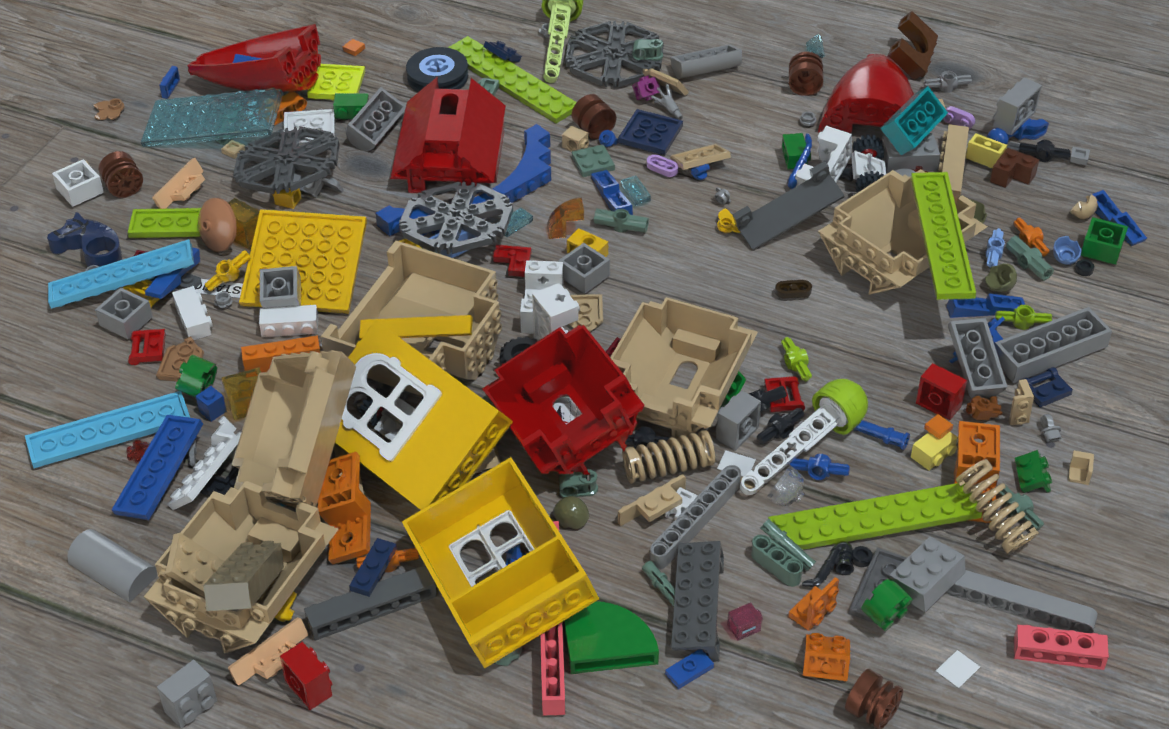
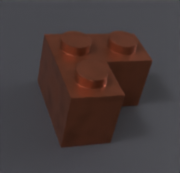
M1007 148L994 164L990 182L1004 188L1008 186L1012 179L1029 185L1036 176L1039 159Z

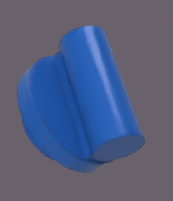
M604 130L599 136V142L605 147H610L618 143V138L615 137L612 131Z
M709 164L693 167L691 168V174L698 180H704L707 177V170L710 169Z

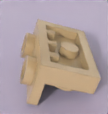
M1027 379L1019 380L1018 387L1015 389L1009 418L1010 425H1022L1030 421L1034 395Z

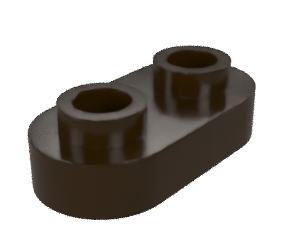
M807 280L780 281L775 286V294L782 299L805 298L810 296L812 292V284Z

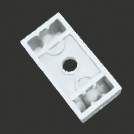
M826 126L817 138L819 142V160L827 162L830 175L837 183L852 155V134ZM804 164L801 170L797 171L795 176L797 180L796 187L811 178L810 169L813 166Z
M526 261L525 297L521 301L520 309L521 333L534 334L532 293L558 283L563 287V262Z
M558 283L532 293L533 331L537 342L559 327L565 333H568V330H565L562 326L577 321L578 312L580 311L578 302L571 298L568 290Z

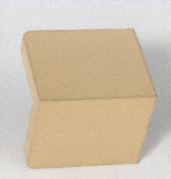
M1073 450L1069 466V482L1089 485L1093 472L1094 454Z

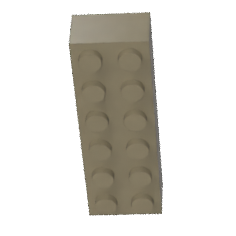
M264 541L261 544L253 545V542L241 543L203 585L207 611L252 608L284 568L281 543H274V541Z

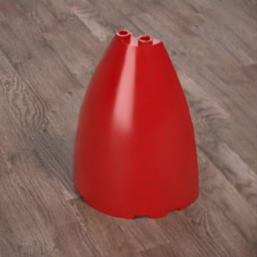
M316 24L260 36L203 53L196 58V61H192L187 65L190 75L198 76L218 85L249 92L308 90L316 83L319 76L317 69L321 67V55L318 54L320 40ZM235 54L262 58L233 63Z
M869 54L867 58L850 68L835 85L823 110L818 133L823 132L825 127L829 126L851 134L853 123L882 127L914 95L907 77L889 56Z

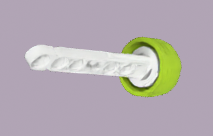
M836 379L830 381L817 391L812 397V405L815 412L789 434L787 440L756 465L754 471L751 470L742 478L740 482L742 493L745 495L755 494L803 451L807 452L831 430L838 434L846 435L859 425L868 409V399L862 387L848 379ZM819 422L823 428L820 430L815 429L812 423ZM799 434H807L809 440L802 441L799 438ZM787 448H794V451L791 450L787 453V455L784 454ZM779 457L782 460V464H774L772 458ZM765 469L769 475L762 477L759 475L758 470ZM752 481L755 488H746L744 482Z

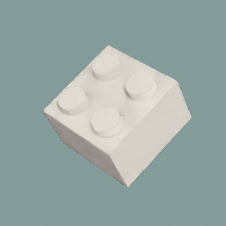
M84 159L52 173L56 189L72 207L104 193L100 176Z

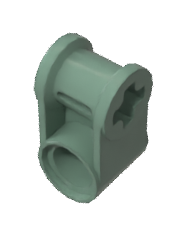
M637 39L633 44L632 56L636 60H661L663 58V42L659 39Z
M587 469L590 474L589 481H587V475H583L582 472L560 474V495L562 497L595 495L598 492V485L596 484L597 473Z

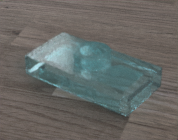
M819 34L806 42L807 52H813L821 59L825 56L822 37Z

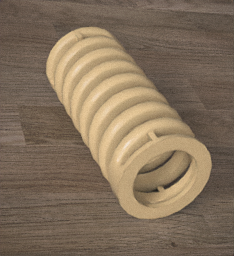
M702 430L698 435L690 433L687 437L684 435H680L677 439L671 437L667 442L659 440L657 444L654 442H649L647 446L640 444L636 449L626 447L625 451L622 450V458L629 482L633 484L636 478H639L640 481H645L646 479L642 454L646 459L649 477L655 479L656 470L652 459V451L656 456L660 476H666L662 449L666 453L670 473L675 474L677 467L672 453L673 447L676 450L678 466L682 472H685L687 470V463L683 452V444L686 447L689 466L695 470L697 468V459L693 449V441L697 446L700 465L702 467L714 465L715 451L709 432ZM706 443L709 447L710 456L707 452Z
M984 459L964 471L956 478V481L960 486L965 484L963 491L966 494L971 493L969 497L970 502L977 503L976 510L978 512H984L982 519L984 521H991L989 529L992 531L998 530L995 538L998 540L1005 539L1002 543V548L1009 554L1031 541L1039 532L1033 527L1029 530V534L1025 536L1021 534L1032 525L1030 520L1010 529L1025 516L1024 511L1003 520L1019 506L1018 502H1013L996 511L1001 505L1012 498L1010 492L989 502L1006 488L1004 483L982 493L999 479L998 474H994L988 479L975 484L993 469L990 462Z

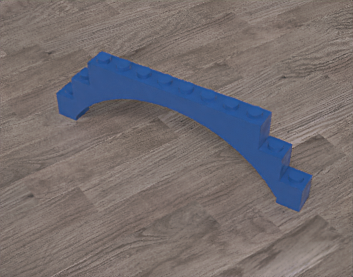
M538 124L524 131L526 150L517 168L504 181L492 188L508 196L510 203L517 201L551 181V167L549 166L551 164V150L548 149L550 147V133ZM483 193L475 197L472 204L493 200L494 198ZM389 205L376 212L377 227L389 237L399 232V221L405 209L393 208ZM413 209L410 218L416 219L430 214L420 209ZM440 230L432 231V233L436 235L440 233Z

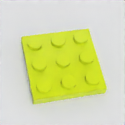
M321 64V67L317 69L319 76L312 88L308 89V98L334 100L335 93H359L365 74V66Z

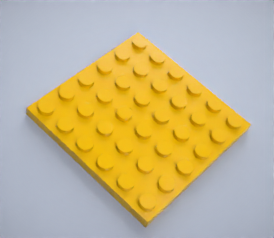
M260 209L250 251L251 258L248 260L240 295V306L262 307L260 303V269L297 266L301 277V306L316 305L318 312L349 314L367 218L363 216Z

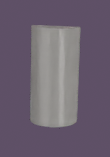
M728 44L670 57L671 65L678 79L740 66L742 63V50Z
M380 87L347 125L346 136L348 140L360 150H372L403 114L406 105Z
M986 318L950 321L948 329L963 377L967 380L966 387L970 398L975 396L989 398L1006 390L1008 386Z
M88 529L80 533L72 542L68 551L67 558L71 566L129 603L158 577L156 567L94 529Z

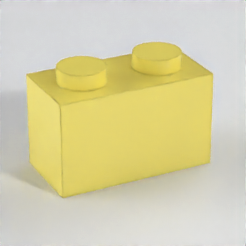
M975 133L968 142L966 159L993 168L994 164L1007 149V145Z
M928 432L913 444L911 458L930 471L933 467L939 466L947 456H952L956 452L958 437L949 432L941 439H938Z

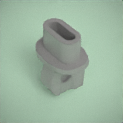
M1045 414L1040 417L1043 427L1040 434L1045 436L1046 441L1061 440V427L1054 426L1052 416Z

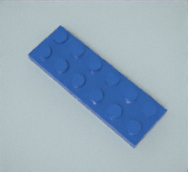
M166 415L113 506L112 511L115 515L145 520L151 518L203 426L201 419Z

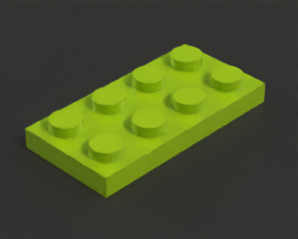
M201 208L133 209L127 232L128 237H200L198 216Z

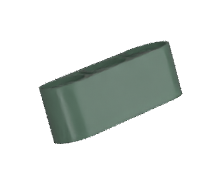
M760 534L753 538L752 558L787 586H798L802 579V562L766 535Z

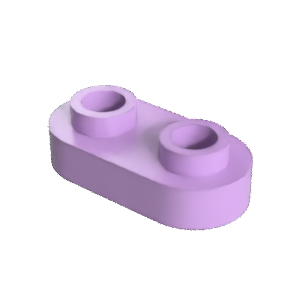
M952 106L946 108L948 114L943 118L946 123L966 126L969 129L975 124V118L972 114Z
M650 155L647 158L646 166L648 169L666 177L677 175L678 164L660 155Z

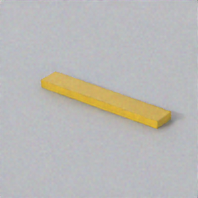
M471 315L364 319L360 320L359 338L362 339L369 326L376 320L400 338L471 336L473 317Z

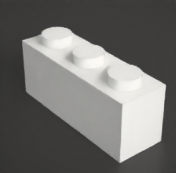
M194 286L172 292L175 307L187 336H191L193 340L210 336V327H213L210 316L206 317L208 312L205 304L201 305L203 301L200 292L196 293Z
M317 306L260 308L259 326L261 337L318 334Z

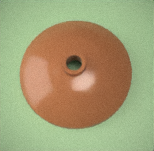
M211 198L203 204L199 212V234L205 245L212 251H225L234 242L237 228L236 218L228 202L221 198Z

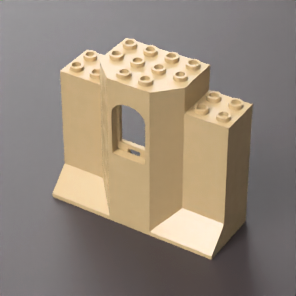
M395 241L387 251L388 267L338 330L336 325L330 324L321 335L323 351H342L348 357L355 349L357 342L361 340L359 338L360 320L471 315L473 317L471 336L401 339L447 373L464 379L476 380L480 373L484 372L488 361L493 359L498 336L502 330V324H500L501 310L497 301L498 281L496 280V271ZM433 339L441 341L433 353L425 351ZM384 365L373 366L367 374V378L396 387L400 382V377ZM411 385L404 389L405 391L423 396L422 393Z

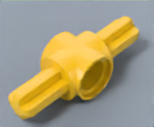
M244 250L233 260L220 261L215 270L217 274L205 283V287L212 292L223 282L235 281L239 277V268L251 258L250 254Z

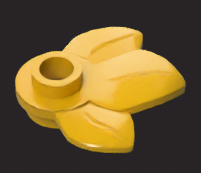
M726 208L721 210L718 214L717 228L724 233L732 231L740 233L729 210Z

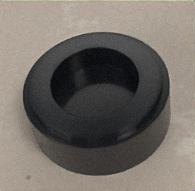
M1086 259L1079 260L1076 263L1075 271L1081 276H1090L1093 274L1094 264Z
M858 546L853 549L851 561L855 566L867 567L872 560L873 554L869 548Z

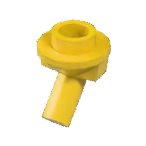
M295 592L290 595L275 616L277 620L281 622L292 620L294 610L290 608L297 596Z

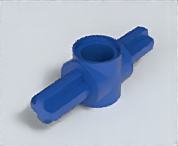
M816 454L814 457H810L809 460L795 458L790 462L791 469L808 471V475L815 480H823L825 477H829L830 474L848 476L850 472L848 464L832 463L831 459L825 454Z

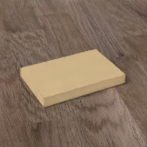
M717 144L670 156V160L676 162L678 167L683 170L731 158L730 152Z

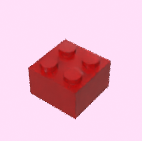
M932 363L920 377L916 404L950 421L962 407L967 380Z
M302 641L280 655L285 682L307 708L312 710L332 697L331 686L333 684L329 678L330 669L324 661L320 662L312 647L308 648Z

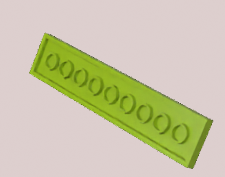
M469 36L448 47L459 51L466 57L470 71L482 78L499 80V89L557 124L572 114L573 107L577 102L510 61L500 58Z
M948 172L911 173V182L936 299H975L976 289Z
M958 483L775 515L768 517V519L782 531L785 530L787 532L786 535L804 550L837 544L839 542H849L981 518L982 512L976 510L977 503L970 502L969 497L971 493H964L963 487L965 484L960 486Z

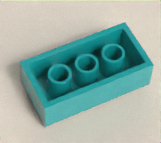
M929 86L915 93L880 129L899 154L903 155L914 149L948 112Z

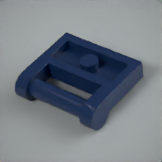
M1051 367L1046 372L1032 378H1024L1027 379L1034 395L1033 401L1039 408L1072 395L1073 389L1058 375L1055 367ZM1047 379L1051 380L1050 382L1035 388L1032 386Z

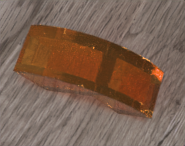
M582 197L562 203L551 213L547 222L549 239L567 237L566 221L584 220Z

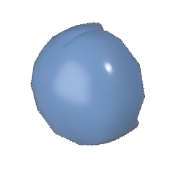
M1063 236L1054 242L1053 255L1058 262L1071 265L1079 260L1081 248L1077 241H1072L1069 236Z

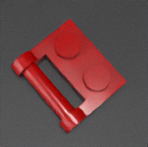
M165 329L133 331L131 333L132 349L128 357L129 364L138 365L140 362L162 361L166 338ZM144 339L143 353H139L140 342Z
M797 377L764 379L766 392L780 386H784L786 390V386L791 388L794 400L789 401L787 394L786 397L770 403V412L793 411L796 408L805 410V404L801 400L798 388L799 381Z

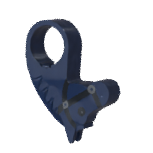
M78 212L75 213L74 218L66 220L62 228L49 233L47 236L50 251L54 254H61L69 249H83L87 267L92 265L101 267L122 260V251L116 232L103 223L84 219ZM104 250L110 251V252H108V253H106V254L95 255V254L99 253V251H104Z

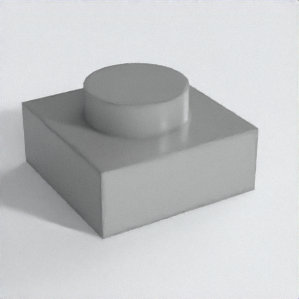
M1073 147L1070 162L1087 165L1090 150Z

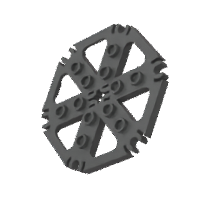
M611 21L579 29L575 32V36L571 35L568 40L565 65L570 67L572 74L600 86H603V82H605V87L609 83H613L614 87L618 83V87L639 82V78L645 77L642 72L643 69H654L660 72L662 59L658 61L634 59L632 51L636 40L625 43V35L632 33L642 37L640 39L647 40L659 39V35L629 22L625 25L624 21L620 25L616 24V21H613V25H611ZM608 32L609 39L606 42L592 35ZM578 47L590 51V53L573 56L574 49ZM605 64L604 74L601 77H595L593 74L584 71ZM621 65L641 74L630 76L626 79L621 78Z
M296 126L291 131H288V128H285L284 131L280 129L245 145V151L240 150V153L237 154L233 176L236 183L239 182V186L242 188L274 194L275 190L279 194L283 189L286 190V193L290 189L292 192L328 176L327 174L331 173L330 168H336L340 143L338 138L334 137V134L329 131L299 126L298 130ZM301 138H314L313 140L299 146V140ZM276 141H280L279 150L265 147ZM326 150H331V158L315 156L322 154ZM249 161L259 163L244 170L245 163ZM295 169L315 173L302 178L300 181L293 182ZM275 174L274 182L271 185L264 186L260 183H255Z
M461 182L421 191L422 193H418V198L411 197L412 201L409 199L399 221V227L403 237L432 252H435L437 249L438 253L446 249L447 254H449L452 249V254L493 244V242H496V236L502 238L512 217L513 205L510 203L508 196L477 183L475 187V183L472 182L470 186H466V182H463L461 186ZM456 191L452 204L433 197V195ZM479 192L494 198L493 200L472 204L475 195ZM413 209H420L430 214L416 219L410 218ZM502 214L500 222L496 224L483 220L484 218ZM440 230L436 239H429L420 235ZM462 230L477 236L476 238L458 241Z

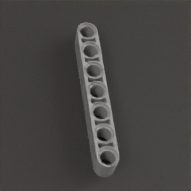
M735 465L726 466L651 545L650 561L658 569L667 567L678 555V544L689 543L739 490L741 481V470Z
M968 570L946 591L949 595L1067 631L1074 630L1076 632L1093 633L1098 616L1096 610L1091 607Z

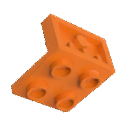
M835 577L823 590L815 586L789 611L788 617L808 631L815 625L818 626L828 612L831 613L837 605L836 597L839 592V579Z
M820 633L806 634L803 676L848 681L850 640L843 636L826 637Z

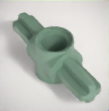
M1007 486L998 493L1000 497L1008 492L1012 494V498L1006 501L1005 507L1013 502H1018L1019 504L1015 510L1008 514L1009 517L1024 511L1025 516L1020 521L1030 520L1032 528L1035 527L1037 531L1041 529L1044 523L1033 512L1034 505L1029 496L1025 494L1020 495L1019 493L1014 494Z

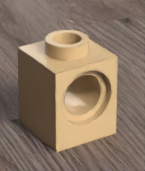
M570 126L562 134V148L572 152L588 148L589 146L588 132Z

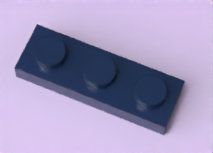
M379 538L376 539L350 583V591L370 597L397 550L396 543Z

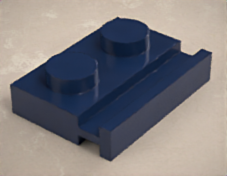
M485 41L483 47L500 58L520 62L522 56L516 53L517 50L506 47L504 42Z

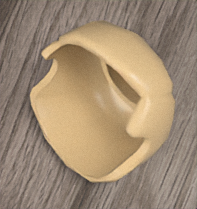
M1092 194L1086 196V202H1077L1070 213L1083 220L1091 217L1098 206L1097 199Z

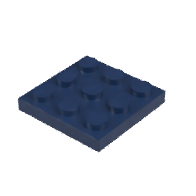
M636 109L619 135L618 143L666 155L683 127V121Z

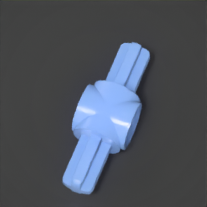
M1000 228L993 230L992 237L988 240L985 255L987 257L986 265L989 266V269L992 266H997L998 260L1002 258L1005 241L1003 240L1004 232Z

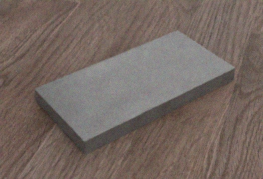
M877 547L850 607L849 614L873 622L861 610L864 601L867 598L871 599L874 595L872 591L883 581L889 579V575L907 557Z

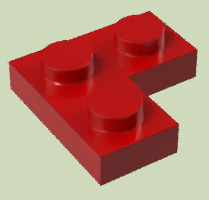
M496 245L493 262L510 263L508 276L525 277L526 261H530L532 248Z

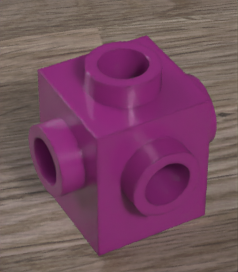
M649 76L639 78L640 81L632 85L636 100L645 98L648 101L652 99V95L655 96L660 93L657 90L660 86L655 77L649 78Z

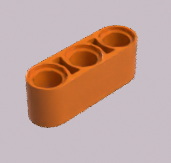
M292 91L263 106L259 110V117L270 126H275L284 121V112L303 111L307 106V101L298 93Z

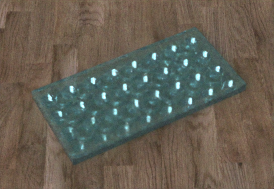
M269 88L157 100L153 106L141 144L143 147L271 135L283 91L281 89Z

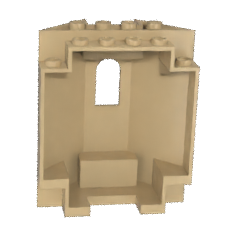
M920 169V170L917 171L916 173H926V172ZM894 170L835 207L833 222L818 231L840 275L843 276L853 269L870 281L869 295L902 287L930 267L911 176H902ZM963 195L957 199L956 209L965 243L988 226L974 218L976 203ZM892 251L895 254H897V256L893 258L889 255V253Z
M666 297L662 304L652 301L649 304L642 302L610 357L626 376L633 391L645 404L642 412H639L636 417L637 424L634 431L640 420L671 428L672 437L676 439L680 435L688 436L690 433H696L698 429L711 427L758 332L738 326L737 317ZM683 363H693L698 368L688 389L670 384L679 366Z
M330 350V352L321 351L320 353L310 351V353H291V355L281 354V356L272 358L267 372L259 373L231 465L239 468L234 486L235 489L239 490L245 481H249L262 486L261 491L265 492L266 501L278 502L296 508L297 503L300 501L314 507L317 506L356 370V366L342 351Z
M245 481L239 490L231 487L225 495L214 491L181 531V534L223 561H226L241 543L253 542V545L261 544L264 541L281 543L284 568L250 609H239L237 612L233 610L207 611L204 597L165 574L171 545L156 562L155 567L159 578L144 596L151 605L187 638L193 630H196L208 638L220 640L224 654L253 645L258 641L338 531V528L320 521L318 508L300 501L296 506V512L273 504L266 501L265 492L261 491L262 486L249 481Z

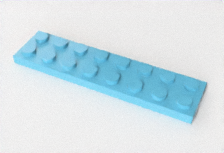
M190 239L49 282L48 303L51 309L62 307L74 301L78 302L90 296H98L103 292L117 290L119 287L133 285L139 281L152 279L161 274H168L180 268H188L194 264Z
M174 392L25 435L33 468L157 433L166 415L190 418L182 392Z

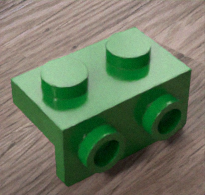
M1035 450L1015 457L1020 488L1023 493L1040 487H1044L1046 492L1051 491L1050 484L1052 483V478L1046 469L1049 468V464L1045 456L1042 457L1039 451Z

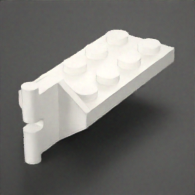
M225 416L218 421L221 425L211 436L212 446L204 453L206 457L195 464L193 467L194 472L187 475L182 481L183 486L176 489L170 496L172 499L167 505L172 510L192 502L227 457L234 458L241 432L235 435L236 427Z

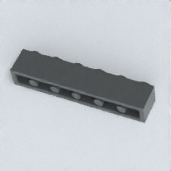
M426 565L417 567L378 582L370 597L351 591L304 608L306 622L314 641L437 597L436 584Z

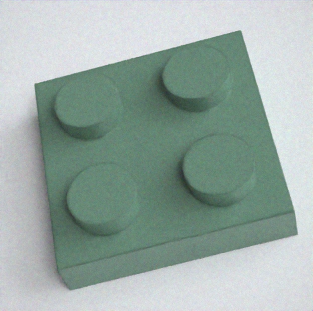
M604 145L572 151V159L582 177L591 176L592 173L604 170L608 172L615 170V164Z

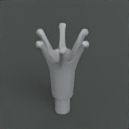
M669 84L666 85L668 95H665L658 87L657 90L660 92L662 99L652 95L651 98L655 99L654 103L661 104L676 119L681 120L683 116L673 100L672 89H669Z

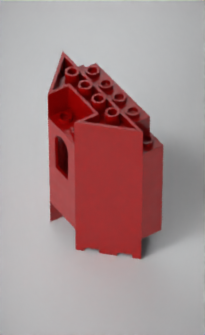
M437 76L407 101L390 179L407 180L408 193H422L421 191L427 190L426 180L461 182V186L463 182H466V186H470L474 182L475 187L477 183H497L505 131L504 114L506 105L472 78L469 90L439 89Z
M578 325L568 333H565L559 327L495 369L494 371L499 378L482 388L494 407L513 421L509 428L541 474L557 471L559 474L582 472L583 475H590L584 462L615 441L625 451L627 447L625 442L628 435H632L637 424L636 417L645 406L633 391L626 376L584 325ZM562 396L570 397L582 413L568 424L564 423L553 408L554 402Z

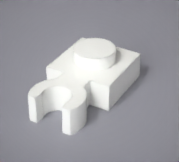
M679 487L676 492L682 497V504L665 513V517L668 518L670 514H676V519L698 495Z

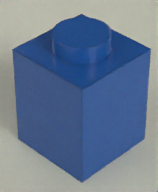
M212 386L196 395L199 412L212 422L227 412L224 396Z

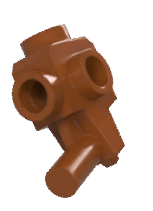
M975 396L971 399V403H968L966 406L967 414H971L976 420H989L990 417L998 418L999 415H1002V411H1000L1001 405H998L996 396H991L989 400L981 396Z

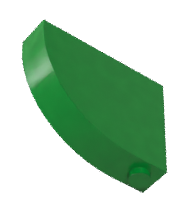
M596 601L563 621L571 674L658 665L659 649L654 634L640 617L626 608L607 602Z

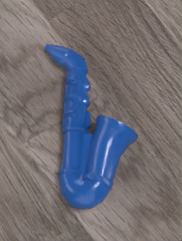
M808 133L805 136L806 147L788 179V187L790 189L796 187V173L807 162L811 152L812 139Z

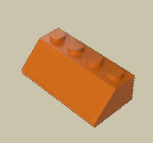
M318 335L241 347L245 375L252 376L267 372L272 358L281 356V354L291 355V353H310V351L320 353Z

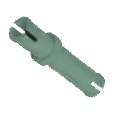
M770 519L766 520L760 527L777 544L800 560L806 571L816 563L815 560L786 535L787 532L785 530L779 529Z
M652 561L646 562L642 567L643 572L651 579L652 585L658 588L674 607V598L668 591L675 596V588L667 580V575L661 573ZM656 575H657V576L659 577V579L663 582V585H662V584L658 581V579L655 577Z

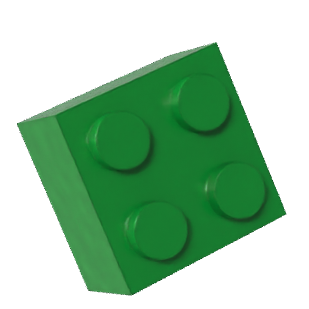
M1092 217L1084 239L1081 256L1116 265L1128 226Z

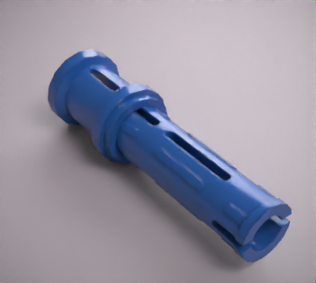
M864 420L853 429L879 438L887 445L899 446L901 450L906 449L910 439V433L904 434L895 431L893 427L884 428Z

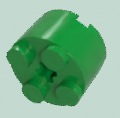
M191 355L188 362H183L179 369L181 377L178 379L175 389L196 398V395L207 389L210 384L213 385L218 370L216 364L196 355Z
M886 579L872 591L874 595L870 600L867 598L864 601L861 610L880 628L887 631L893 625V621L896 618L901 619L908 612L906 607L910 605L913 598L895 581Z

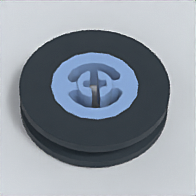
M433 47L421 50L411 56L406 64L408 83L417 92L421 91L437 76L439 89H460L466 84L469 77L466 57L459 51L451 48Z

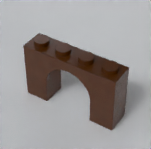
M911 11L900 19L898 29L913 43L915 49L901 38L890 47L888 56L912 79L917 80L919 77H924L928 72L927 69L931 63L930 60L934 54V48L937 45L938 35Z

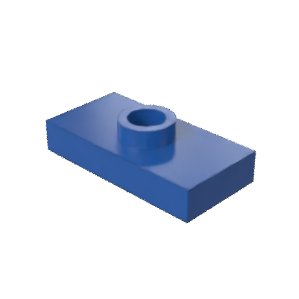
M171 66L159 85L162 98L168 99L180 81L177 66Z
M699 649L667 668L665 675L680 689L713 669L714 663L702 649Z

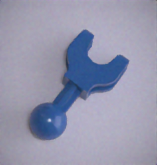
M1028 119L1012 135L1007 134L1001 128H994L988 133L987 138L1006 145L1012 136L1018 140L1038 139L1047 132L1049 123L1044 119Z

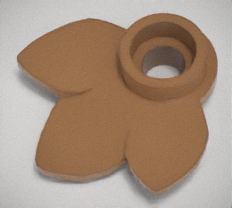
M118 98L98 102L93 105L99 110L94 118L97 120L116 119L125 108L124 103Z

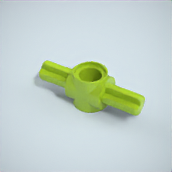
M1020 305L1014 308L1013 312L996 311L995 314L996 320L1004 317V321L1013 322V325L1021 330L1028 329L1034 323H1048L1052 321V314L1035 313L1034 309L1028 305Z
M785 337L781 340V344L786 351L784 354L785 364L789 370L792 369L797 372L801 380L807 382L812 378V374L807 367L809 363L807 352L804 348L800 349V347L795 346L791 338Z

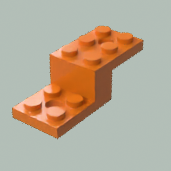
M959 421L954 484L957 483L956 478L984 459L990 462L993 469L975 484L988 479L994 474L999 475L1000 425ZM974 439H981L983 442H976ZM997 481L992 483L982 493H985L996 487ZM994 496L989 502L996 500V496ZM981 516V518L968 520V521H976V522H984V523H990V522H991V521H984V520L982 519V516Z
M357 452L330 459L318 499L319 515L328 525L338 528V531L329 542L328 561L332 565L366 555L370 551L371 502L359 489L360 456Z

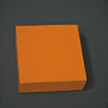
M351 39L342 47L344 52L356 56L365 49V44Z
M937 414L925 424L924 429L938 439H941L953 429V424Z

